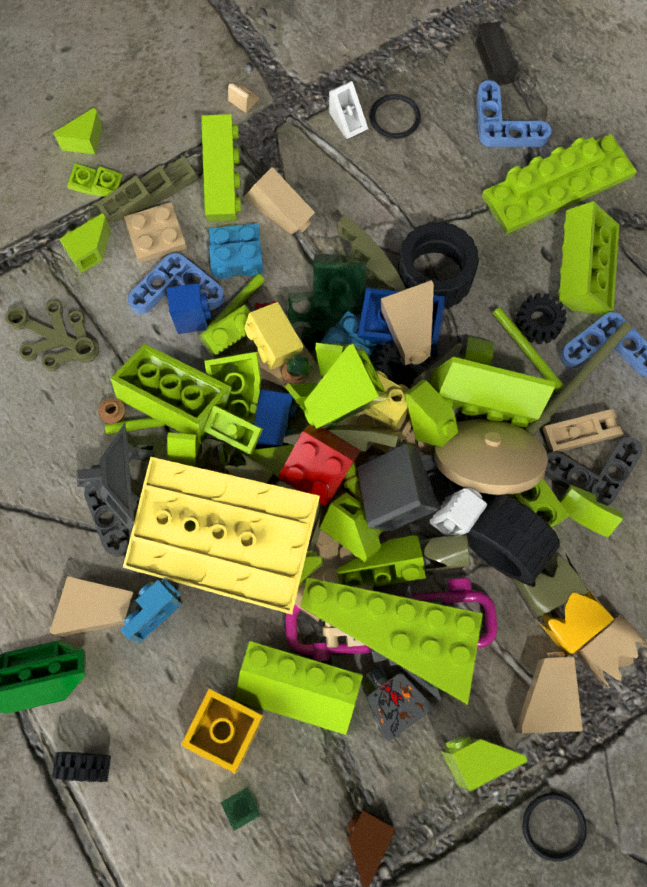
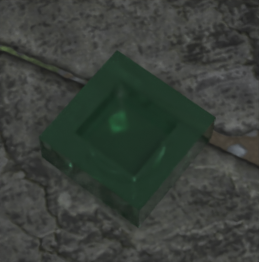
M249 787L220 802L233 831L262 815Z

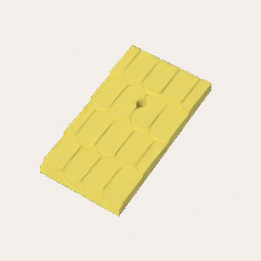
M150 457L123 568L162 579L166 578L173 582L292 614L320 496ZM188 520L195 522L196 528L194 531H189L186 528Z

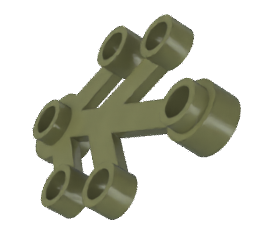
M58 301L48 302L45 308L51 317L54 330L29 319L28 314L21 307H13L7 311L5 319L11 328L15 330L27 329L47 338L46 340L34 344H24L20 347L19 354L25 361H33L36 359L37 354L61 346L69 348L70 350L57 355L47 354L42 358L44 368L47 371L53 372L59 368L60 364L75 359L82 363H89L95 360L99 354V346L96 341L87 337L84 328L86 320L80 311H72L68 315V321L74 327L77 340L67 335L62 319L63 308ZM58 307L56 312H51L52 308ZM75 317H81L78 322H73ZM23 318L22 321L16 323L17 319ZM90 348L88 353L82 354L84 349ZM31 349L32 353L26 356L25 352ZM55 360L53 365L47 366L48 361Z

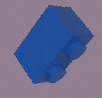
M199 283L167 288L169 312L177 333L183 334L207 330V320H212L211 309L208 304L206 292L201 293Z
M261 389L254 422L263 430L255 449L291 445L283 442L284 436L293 432L292 429H289L290 421L295 420L298 404H294L293 397L290 394Z

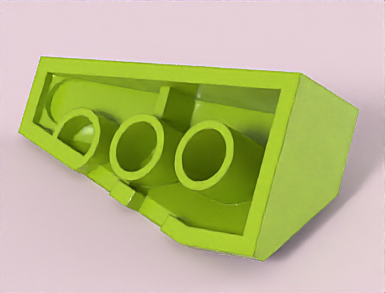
M253 352L204 361L207 375L231 386V392L224 409L240 417L255 421L262 380L258 353ZM219 444L220 463H226L229 461L231 449L225 444ZM238 449L233 466L247 464L240 457H243L242 453L248 457L249 454Z

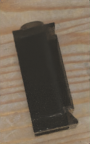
M502 21L478 25L475 44L488 80L496 82L499 86L514 83L518 70V65L515 63L503 28H501Z

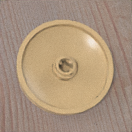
M472 419L457 422L459 433L442 448L434 447L435 463L448 479L464 488H472L477 492L486 494H515L533 488L543 479L548 462L544 446L532 434L512 424L488 419Z

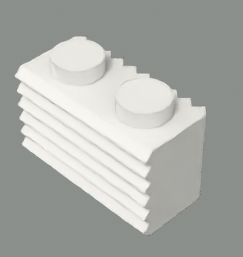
M472 488L462 489L445 498V501L440 506L441 509L436 511V514L430 519V524L445 536L466 534L475 524L487 504L476 490Z

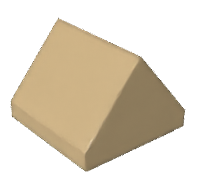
M230 83L228 86V101L247 113L258 102V95L241 84Z

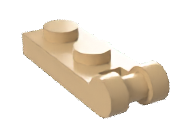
M614 409L547 425L542 429L550 452H561L604 440H612L624 434L621 426H617L615 420L617 415ZM600 422L605 423L607 429L602 430Z

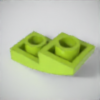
M75 163L67 183V188L85 194L106 197L119 188L123 174L101 166L98 167V170Z
M570 485L559 500L571 519L607 538L623 520L621 511L597 502L595 494Z

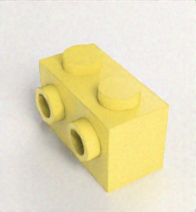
M278 302L249 313L245 324V332L248 338L256 344L262 362H266L270 370L284 365L291 359L299 358L304 346Z
M376 371L389 398L362 412L392 430L397 431L409 412L405 393L410 389L402 384L397 385L390 381L384 373Z

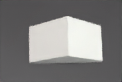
M350 81L329 91V114L344 137L348 139L367 130L368 126L353 82Z

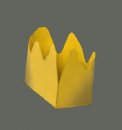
M587 587L588 593L584 595L577 593L570 595L565 606L564 619H553L544 614L542 619L546 627L538 622L559 649L565 652V656L574 654L614 620Z

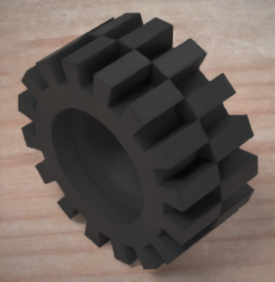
M537 293L534 298L531 295L522 303L517 314L516 324H518L517 328L523 331L522 334L525 338L527 336L530 337L529 342L533 343L534 339H536L537 344H542L544 340L546 344L550 343L552 339L555 340L563 329L567 319L565 317L567 312L566 309L561 310L563 307L562 302L556 304L558 298L555 296L550 300L548 299L549 294L545 293L543 298H541V294ZM536 311L543 312L550 317V324L539 326L532 321L531 315Z
M395 342L380 346L372 351V355H369L375 371L384 373L390 381L397 385L402 384L409 388L414 382L413 377H417L418 372L414 371V368H418V364L404 365ZM389 358L397 366V376L395 378L391 376L387 368Z
M56 752L52 778L79 782H107L111 756L80 752Z

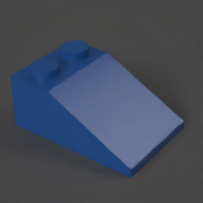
M366 288L358 338L380 345L394 342L381 311V298L400 291ZM433 295L430 357H438L445 314V296Z

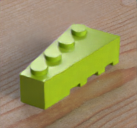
M232 114L201 115L206 219L208 222L238 221V213H242L241 197H237V188H241L240 172L237 173V164H240L239 148H236V139H239L238 123L234 124Z

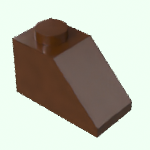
M361 808L359 814L353 812L346 830L350 832L348 840L363 887H369L396 828Z

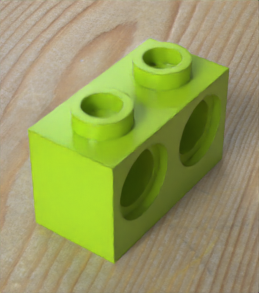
M544 479L529 489L532 494V499L530 500L523 498L521 493L506 495L521 502L535 513H545L548 517V524L552 528L569 517V514Z

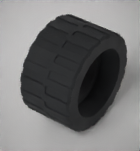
M440 221L429 222L416 227L403 241L399 256L398 274L406 289L432 280L434 284L433 295L445 296V308L448 309L455 304H459L468 295L479 263L478 249L474 244L473 238L465 230L457 227V225ZM440 253L453 259L461 273L449 280H432L423 276L416 269L413 262L424 254Z
M489 494L484 500L487 504L486 508L470 531L462 535H467L469 547L486 563L509 578H514L525 584H532L559 548L560 540L558 535L542 517L521 502L506 495Z

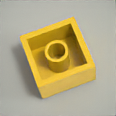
M208 689L181 746L233 773H237L265 716L215 690Z

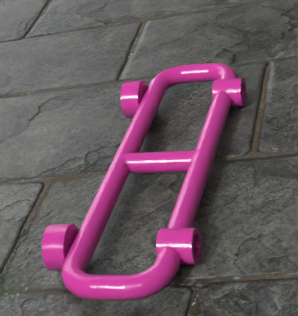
M471 579L448 580L449 592L412 593L413 599L424 602L442 598L444 603L478 602L482 604L485 611L486 631L482 636H479L477 649L487 647L494 641L497 635V616L494 602L487 594L480 591H472ZM390 594V595H395V596L404 597L405 594ZM294 605L292 614L286 613L287 643L292 651L299 655L312 656L314 661L319 662L330 661V655L371 653L373 650L366 645L348 647L347 642L338 643V647L328 648L327 643L303 644L297 637V615L301 609Z

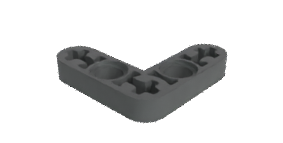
M632 437L622 439L615 446L598 475L559 452H551L547 454L548 462L545 476L568 489L570 485L575 486L571 481V475L579 473L584 477L585 484L578 488L595 494L597 502L609 506L616 499L642 454V446L638 440ZM630 446L632 454L625 461L619 460L625 453L624 448ZM556 460L559 462L558 468L553 471L550 469L551 464L549 462ZM610 466H616L622 471L620 479H614L609 475L608 469ZM569 467L571 470L565 475V478L561 477L566 468ZM606 483L611 485L605 493L607 498L600 500L598 492L604 488Z
M86 487L84 496L103 548L115 557L126 555L129 545L128 540L121 542L118 550L110 547V545L114 543L113 538L115 537L119 540L128 538L125 533L129 530L115 513L114 521L110 525H102L100 523L101 515L105 512L113 511L107 504L100 506L99 501L92 497L95 495V491H92V487Z

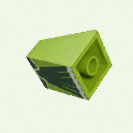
M353 343L347 346L304 401L307 408L304 410V413L311 426L315 425L316 429L330 428L389 398L364 347Z

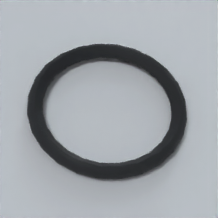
M394 94L379 99L371 110L370 118L373 127L378 133L388 138L398 139L409 136L418 128L421 114L418 105L413 100L403 95ZM397 99L410 104L416 114L414 125L406 132L397 134L381 129L376 122L375 114L378 107L385 101Z
M545 793L536 797L528 805L523 816L522 826L527 844L532 851L546 860L554 862L568 860L575 856L584 845L587 834L586 819L579 806L563 794ZM551 799L567 803L573 808L580 822L578 842L569 852L559 855L548 854L542 851L532 840L529 831V819L534 808L541 802Z

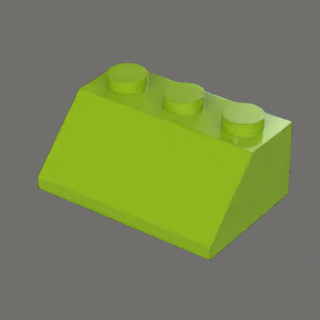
M460 735L445 743L447 748L441 751L457 785L469 791L528 762L525 755L482 739H473L470 736Z

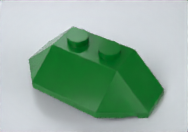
M58 640L0 654V712L8 714L65 701L85 677V650Z

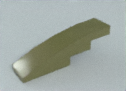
M182 156L164 170L161 166H158L141 179L137 175L96 203V205L105 215L107 222L112 224L124 219V216L156 205L179 192L199 177L186 158Z
M344 215L338 221V235L351 244V256L364 265V278L381 290L400 292L406 290L397 270L382 249L362 228Z
M340 425L324 428L365 452L371 447L372 442L396 448L402 437V432L378 427ZM303 430L291 432L284 436L283 442L295 445Z

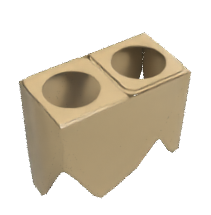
M623 615L615 617L612 622L592 637L575 654L599 681H603L609 687L604 679L603 671L616 680L621 681L622 675L618 668L633 664V658L638 657L635 642L640 643L645 648H647V642Z

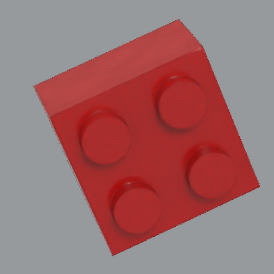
M309 424L301 433L277 478L301 492L320 496L319 503L327 507L361 450L326 429H316L315 425L311 426Z

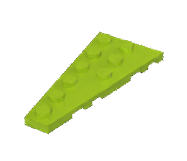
M307 577L301 608L468 705L483 613Z

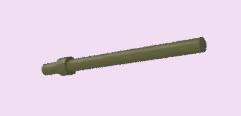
M623 322L547 404L539 420L530 423L524 430L534 436L540 428H544L551 421L550 417L631 331L632 326L628 322Z

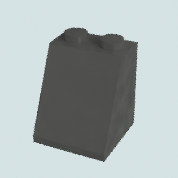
M404 442L398 443L396 448H389L390 452L383 455L370 456L365 460V464L357 467L366 520L370 529L393 531L441 509L417 447L405 444Z

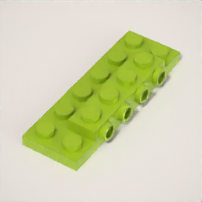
M612 134L596 141L593 137L587 140L581 137L574 141L571 147L567 149L563 147L556 148L545 159L542 156L534 158L527 167L515 166L508 172L504 182L484 190L482 197L507 235L631 179L637 171Z

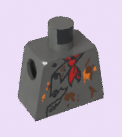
M381 665L366 674L375 688V691L366 696V699L386 742L391 741L434 710L432 704L401 672L392 679H389Z

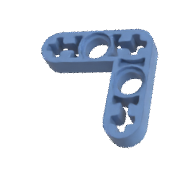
M491 80L484 81L479 85L477 93L479 139L483 145L488 147H541L547 144L552 131L548 123L544 121H502L499 85ZM486 91H490V95H492L490 101H487ZM485 110H492L496 113V116L487 117L483 112ZM517 130L521 133V137L514 138L510 136L509 131Z
M172 253L166 256L130 292L128 302L135 313L146 314L167 294V288L174 287L176 284L180 286L189 285L187 281L192 276L201 278L199 283L201 293L206 292L204 290L205 287L213 295L217 292L218 298L216 299L213 297L209 299L206 292L210 309L222 306L225 296L223 288L183 255ZM173 263H174L175 265L180 264V268H179V269H177L176 267L172 268V267H171V264H173ZM155 279H163L165 281L163 287L156 289L151 286ZM136 299H145V303L137 304Z
M615 312L605 314L563 348L560 354L562 364L571 369L581 366L598 351L623 322L627 321ZM614 322L616 324L615 328L612 327L606 333L603 332L608 323ZM632 327L631 331L614 349L638 374L647 377V367L643 364L647 361V341ZM586 336H596L599 339V345L592 346L588 344ZM623 340H633L636 344V349L629 350L625 348ZM579 347L582 348L577 358H569V353L576 352ZM642 350L643 353L636 358L635 355Z

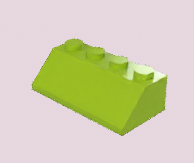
M593 201L566 210L564 243L562 245L563 257L560 268L561 282L558 297L560 302L574 312L605 315L609 312H614L619 224Z
M145 343L110 378L117 399L182 434L196 435L201 444L210 435L203 431L213 406L217 405L225 408L231 392V386Z
M452 357L432 370L430 385L452 408L462 410L463 414H481L487 416V419L491 421L507 420L517 427H526L529 423L539 420L556 384L554 381L457 357Z
M249 641L240 670L234 700L346 735L363 675Z

